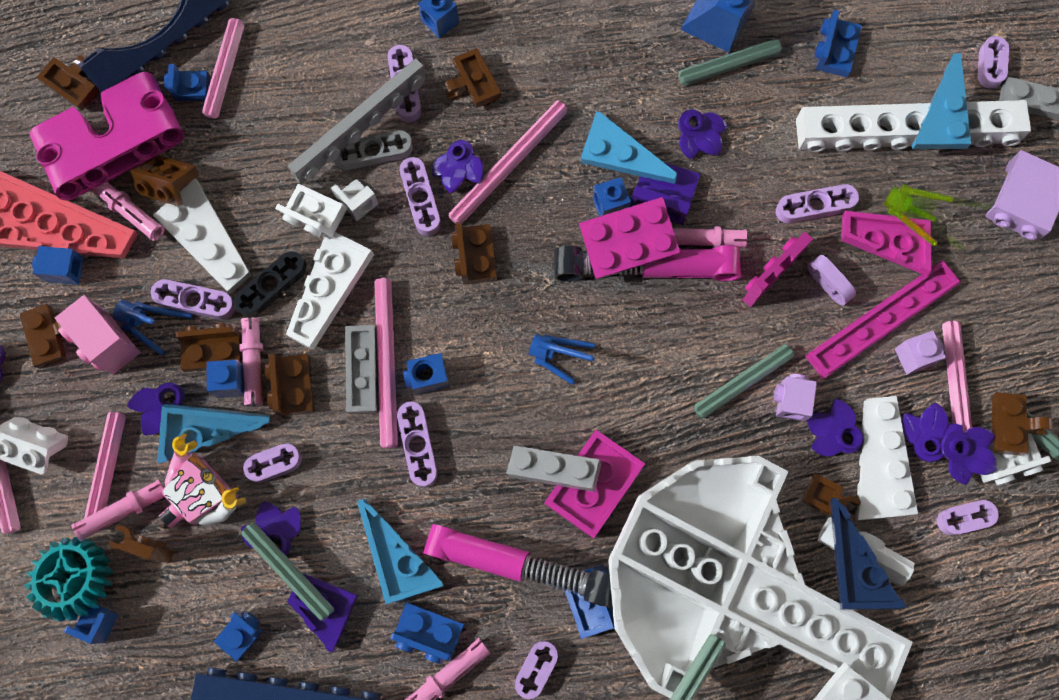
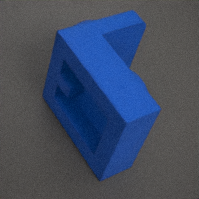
M169 64L168 74L164 76V85L175 101L206 100L210 84V75L207 71H179L175 64Z
M245 611V613L233 612L230 616L232 620L213 641L236 662L244 657L264 632L258 626L260 620L249 611Z

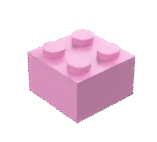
M85 295L81 296L55 317L61 325V328L58 329L60 334L69 343L74 342L78 346L77 355L87 365L91 363L100 372L104 369L114 375L141 353L111 315Z

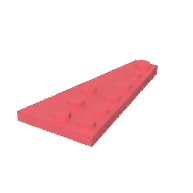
M0 171V247L38 250V246L70 248L82 255L125 259L138 236L135 230L67 200H60L56 195Z

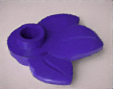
M693 109L683 112L678 119V128L682 133L679 146L684 155L691 159L699 150L712 156L720 155L722 140L719 134L728 128L725 120L712 112L701 114ZM690 119L695 121L696 127L690 125Z
M458 140L452 143L447 153L439 156L432 167V176L442 177L444 187L451 194L459 188L465 178L480 184L484 173L482 161L474 155L472 145L465 140ZM463 150L460 156H456L459 151Z
M164 383L157 389L143 388L131 397L127 407L143 413L141 418L142 433L145 436L153 435L160 432L162 406L164 404L182 406L185 401V393L175 383ZM167 392L175 394V400L172 403H167L164 399Z
M835 399L833 401L829 414L814 413L807 420L809 430L817 437L811 449L822 456H833L839 452L846 454L854 453L863 444V434L855 426L856 415L841 400ZM844 434L851 437L850 444H846L843 441L842 437Z
M934 403L926 408L920 418L905 413L901 418L904 439L914 445L916 455L925 462H936L944 456L941 451V441L947 434L951 432L963 433L962 425L948 424L946 411L938 403ZM933 442L936 450L934 452L927 451L925 443Z
M971 427L964 433L951 432L941 441V451L949 460L950 475L957 482L967 485L972 477V473L988 475L996 471V458L992 451L988 449L995 440V435L991 431L981 427ZM957 442H960L961 446L959 452L955 449Z
M263 501L257 511L256 524L272 542L277 539L280 540V550L287 556L291 549V540L300 531L301 515L297 507H292L282 514L276 506ZM247 525L241 527V532ZM242 536V538H243L244 542L246 543V545H248L249 547L253 548V547L249 544V542Z

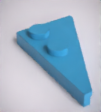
M954 53L949 64L946 66L943 73L944 76L935 91L928 107L929 110L912 144V149H967L971 145L961 53Z
M596 111L580 158L583 164L676 184L677 173L601 112Z
M164 404L161 413L157 462L163 463L173 457L175 451L172 447V442L176 437L187 434L185 438L186 444L193 440L197 442V447L189 451L191 453L203 446L208 447L245 431L250 432L258 429L262 425L270 423L271 415Z
M365 499L358 500L359 511L385 604L388 605L444 587L443 582L380 514Z

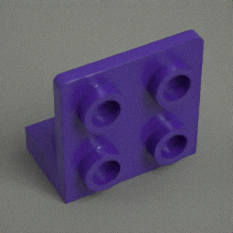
M665 163L677 173L676 184L640 176L632 195L630 207L663 197L670 221L683 226L700 174Z

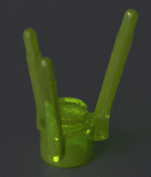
M905 184L901 188L894 186L883 205L889 208L887 213L896 216L931 245H937L935 239L903 213H907L909 210L935 222V216L912 205L914 198L910 194L946 202H953L954 198L939 193L914 189Z

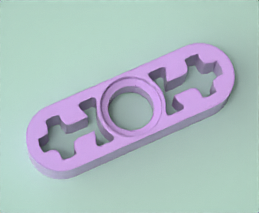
M396 45L389 50L387 57L391 78L401 71L397 61L398 56H403L404 67L413 61L412 52L407 46ZM418 90L411 91L404 97H409L412 112H406L404 99L396 108L398 117L404 122H414L421 115Z
M407 158L400 165V174L416 229L423 236L435 235L441 227V222L425 166L418 158ZM411 167L417 170L416 174L419 181L414 184L409 173V168ZM416 191H425L428 194L427 200L422 203L415 202L412 196ZM427 210L429 219L433 220L430 227H426L423 224L422 211Z
M842 184L786 195L779 201L776 207V216L783 223L790 224L843 214L845 211H851L859 200V194L853 186ZM841 194L845 198H850L847 204H845L844 200H837ZM810 199H821L824 203V209H813L810 206ZM803 201V207L795 209L793 214H790L789 210L784 211L787 204H789L790 208H796Z
M167 279L157 281L151 288L152 299L158 305L167 309L219 320L230 318L236 309L234 300L226 292ZM168 289L173 294L179 295L178 300L173 296H165L163 298L160 296V293L166 292ZM191 293H199L201 296L200 302L193 307L187 306V297ZM208 299L211 302L220 304L223 299V301L227 304V307H222L220 311H218V309L215 306L208 304Z
M406 402L398 409L397 418L409 475L415 485L426 488L433 485L438 476L426 416L418 403ZM409 409L419 413V416L415 417V424L417 429L423 426V431L414 430L406 434V430H412L409 420L404 419V416L408 415ZM417 436L424 438L426 441L424 450L418 453L412 452L409 448L411 439ZM429 455V459H423L426 469L432 470V473L427 475L426 481H422L420 477H416V473L420 472L419 462L415 461L412 463V458L421 459Z

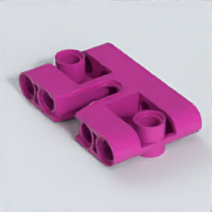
M138 73L101 92L104 115L109 123V130L103 135H99L74 107L32 128L30 138L37 151L36 159L44 167L57 198L60 200L75 199L182 142L184 132L175 117L173 109L151 73Z

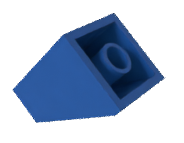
M696 0L681 30L729 53L751 14L756 0Z

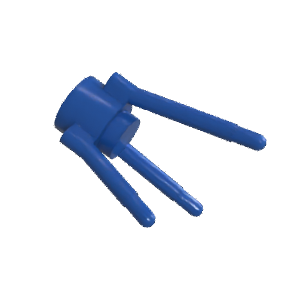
M127 300L119 301L114 308L113 319L122 323L121 329L130 332L160 356H164L165 351L134 328L135 326H140L143 322L155 323V320L147 317L144 311L179 318H192V314L146 305L139 301L134 303Z
M536 333L529 349V355L536 357L534 363L545 367L570 384H574L575 380L546 360H552L556 352L588 361H594L595 359L593 355L558 346V344L594 349L596 347L594 343L558 338L548 334L543 336Z

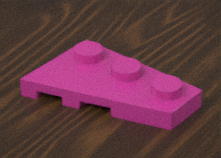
M845 211L843 213L841 241L925 276L931 273V220Z
M805 231L798 239L792 236L782 248L785 252L779 258L774 256L764 266L765 272L759 278L755 276L744 289L748 292L743 301L752 307L804 252L813 238Z

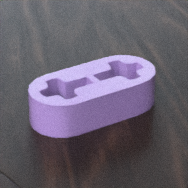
M1000 36L989 37L980 48L978 81L985 88H997L1007 77L1009 44L1004 38ZM992 67H993V75H994V76H997L996 79H995V78H992V74H991V73H988V72L992 69Z
M819 255L807 265L812 277L839 305L847 304L856 296L853 285L827 257Z
M281 444L249 457L244 463V474L254 482H266L296 470L301 464L302 456L300 451L293 445ZM285 451L294 454V457L290 459L291 464L289 465L284 462H275L284 457L283 452ZM256 462L262 465L269 463L271 465L262 469L261 476L252 473V470L256 468Z
M979 500L942 510L938 514L937 525L944 534L949 536L959 535L994 525L998 520V510L992 502ZM980 509L987 511L988 516H985L984 519H972V513L979 512ZM951 516L954 518L962 516L964 522L957 523L954 527V525L949 526L947 520Z
M539 641L531 648L515 681V689L522 698L533 699L541 693L558 658L557 650L553 644L547 641ZM545 646L549 647V655L552 656V660L550 662L544 661L540 669L536 668L538 656L535 654V651L537 649L543 650ZM534 670L538 673L534 680L538 687L536 690L530 689L526 693L523 691L524 685L520 680L522 677L528 679Z

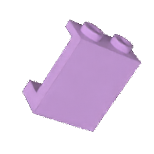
M1020 150L1008 162L1005 169L1008 172L994 206L987 211L985 217L992 220L997 226L1007 227L1018 232L1023 238L1038 241L1051 231L1059 212V167Z

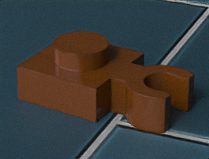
M818 474L812 476L801 502L827 515H831L830 500L832 498H838L845 507L847 503H851L854 506L861 504L857 497L841 496L844 487ZM850 514V519L853 520L855 516L853 514Z

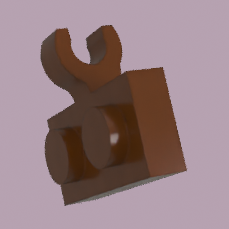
M478 48L453 58V65L460 77L445 82L447 88L445 92L449 100L458 98L466 90L476 108L501 98V91Z
M83 53L76 58L70 68L53 57L36 77L41 83L81 111L85 109L99 91L94 84L84 78L87 75L77 65L87 57Z
M44 304L20 313L34 367L40 369L67 359L61 340L63 336L58 331L61 325L55 319L52 306Z
M995 392L991 396L992 433L995 435L993 453L1025 456L1028 454V433L1046 435V431L1052 430V418H1027L1026 395Z
M122 525L116 526V530L122 531L125 538L121 543L110 541V547L147 560L170 563L175 551L165 548L167 542L138 535L135 538L134 531L131 528Z

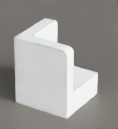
M354 180L343 190H340L336 184L331 188L336 199L348 207L347 211L356 221L378 205L375 193L368 186L364 187L358 180Z

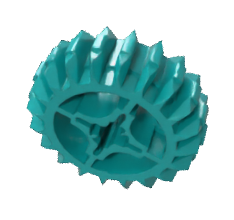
M62 537L60 544L50 542L49 551L45 549L40 550L41 559L32 560L31 562L35 568L33 571L26 573L32 579L24 585L27 590L31 591L26 598L33 602L32 608L35 611L40 612L45 618H53L55 621L62 622L65 620L77 621L78 615L83 617L89 616V607L93 609L99 608L97 599L99 597H107L103 589L112 585L111 581L107 580L106 577L114 573L111 568L107 567L111 560L108 556L104 555L105 551L102 547L89 539L80 542L77 537H73V539ZM78 556H83L85 559L86 569L81 568V564L78 563ZM52 589H57V595L61 596V602L55 600Z

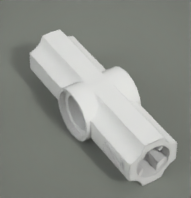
M830 517L823 525L817 541L834 550L832 518ZM860 531V535L864 536L877 557V563L887 573L888 580L900 587L904 586L913 574L915 563L885 547V543L879 538Z

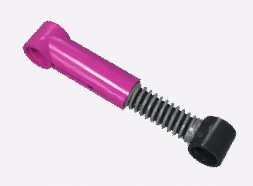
M564 245L554 249V278L556 280L577 281L582 279L584 274L591 275V272H593L588 253H584L582 248ZM723 245L713 249H679L680 254L623 271L625 275L627 272H630V275H632V272H635L636 275L637 272H640L643 278H712L713 280L723 282L734 281L741 278L740 248L733 245Z
M436 524L431 526L423 552L425 555L459 563L518 582L530 579L532 582L536 581L537 584L541 582L542 585H552L553 588L557 586L558 590L562 588L563 591H566L568 589L569 593L573 591L574 594L578 593L580 596H583L586 602L613 609L609 573L594 569L591 573H585L584 571L579 573V569L577 571H574V568L569 570L568 566L563 568V564L558 567V563L553 565V562H550L548 564L547 560L542 562V558L537 561V557L532 559L529 551L467 535Z

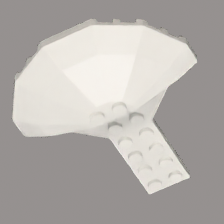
M760 456L691 461L640 494L608 559L614 629L649 687L669 698L675 692L710 634L718 636L726 643V647L713 668L751 656V653L764 648L781 645L833 673H836L845 662L889 698H891L913 642L853 610H840V603L805 585L802 574L798 573L793 558L795 553L787 530L783 529L778 514L780 510L776 501L788 471Z

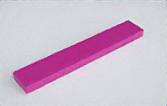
M942 260L931 268V273L928 276L920 275L809 352L805 357L820 377L824 379L959 285L961 281Z

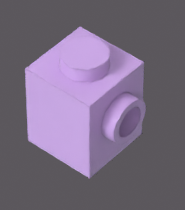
M934 331L908 339L895 348L906 375L931 367L946 358L944 345L936 337Z
M791 374L790 377L787 376L780 384H777L774 391V401L778 402L776 417L804 422L811 418L813 415L816 381L808 380V377L805 375Z

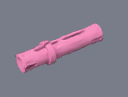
M108 181L92 189L94 194L108 203L109 209L115 213L119 212L131 224L147 235L150 240L156 241L164 234L165 228L130 201L129 195L124 191H118Z
M714 226V229L673 228L678 245L713 246V248L733 245L746 248L747 244L745 241L747 239V229L726 230L721 229L720 226Z
M251 317V330L249 318L241 319L242 344H240V352L243 353L244 406L253 407L252 395L254 394L255 406L258 407L263 405L260 352L263 351V344L260 343V319Z
M158 479L134 493L130 491L126 493L127 496L77 523L71 524L72 529L75 530V535L82 542L84 539L135 512L137 515L142 513L143 508L165 497L162 494L164 488Z
M479 638L476 639L475 642L449 662L441 671L433 677L431 675L426 678L427 682L405 700H436L438 697L441 699L446 695L445 691L491 653Z

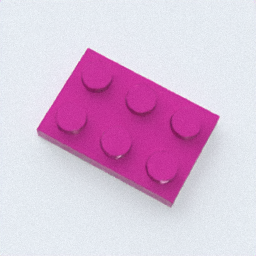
M663 197L579 223L596 280L680 254Z
M597 430L593 432L577 455L599 459L602 463L595 492L556 485L544 502L547 507L593 539L645 465L644 462Z

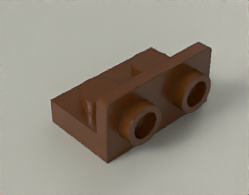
M159 155L131 170L135 181V188L140 195L177 207L183 204L179 190L186 187L189 182L199 176L196 166Z
M456 222V232H451L453 249L459 250V259H454L456 276H462L463 285L497 281L490 224L462 227L461 222Z
M220 323L214 325V328L203 329L200 326H189L185 328V331L176 332V338L181 342V370L184 372L206 371L207 362L238 360L243 365L242 352H240L242 333L231 324Z
M307 353L284 357L269 354V363L265 364V375L267 380L271 382V392L267 393L269 409H273V412L279 417L314 413L310 356Z

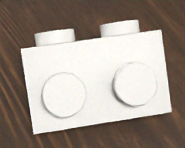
M298 184L287 206L284 207L277 204L275 209L284 214L282 217L284 221L296 227L299 223L306 225L305 231L317 237H320L321 233L332 238L348 207Z
M14 417L0 425V460L38 474L47 472L49 457L65 448L68 443V435L59 433L51 427H42L31 423L26 418Z
M1028 433V454L1018 456L993 453L997 461L996 471L988 475L980 474L983 483L995 480L996 485L1015 480L1013 474L1023 471L1024 476L1043 471L1041 465L1051 462L1049 456L1041 457L1032 434ZM992 443V444L989 446V448H988L990 451H992V453H993V443Z

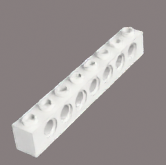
M1026 100L967 102L969 127L971 128V145L975 144L976 147H985L991 144L1014 146L1019 144L1031 132ZM930 103L802 107L796 118L799 150L820 152L824 149L848 151L852 148H864V150L871 151L880 147H892L894 150L912 146L922 126L921 123L929 110ZM908 125L913 126L915 130L909 128ZM880 126L887 128L888 131H884ZM852 127L858 128L861 132L855 131ZM824 128L831 129L833 133L827 132Z

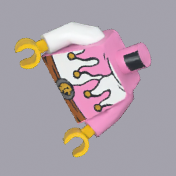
M187 434L176 437L172 442L175 452L164 482L165 487L162 490V494L171 505L159 515L160 519L170 528H173L183 518L191 524L203 526L226 521L237 506L246 503V498L237 499L239 496L236 492L239 490V487L231 489L203 457L195 453L190 455L189 451L197 447L195 440L186 444L185 438Z

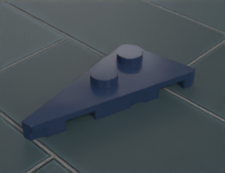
M832 498L830 500L840 610L905 609V602L902 598H899L890 584L887 573L877 563V557L864 536L860 535L851 521V515L846 507L840 503L838 498Z

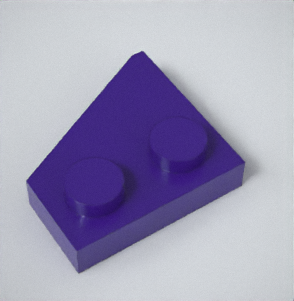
M302 573L333 606V613L327 619L319 620L293 590L287 602L304 619V623L323 642L324 647L329 652L334 653L358 595Z

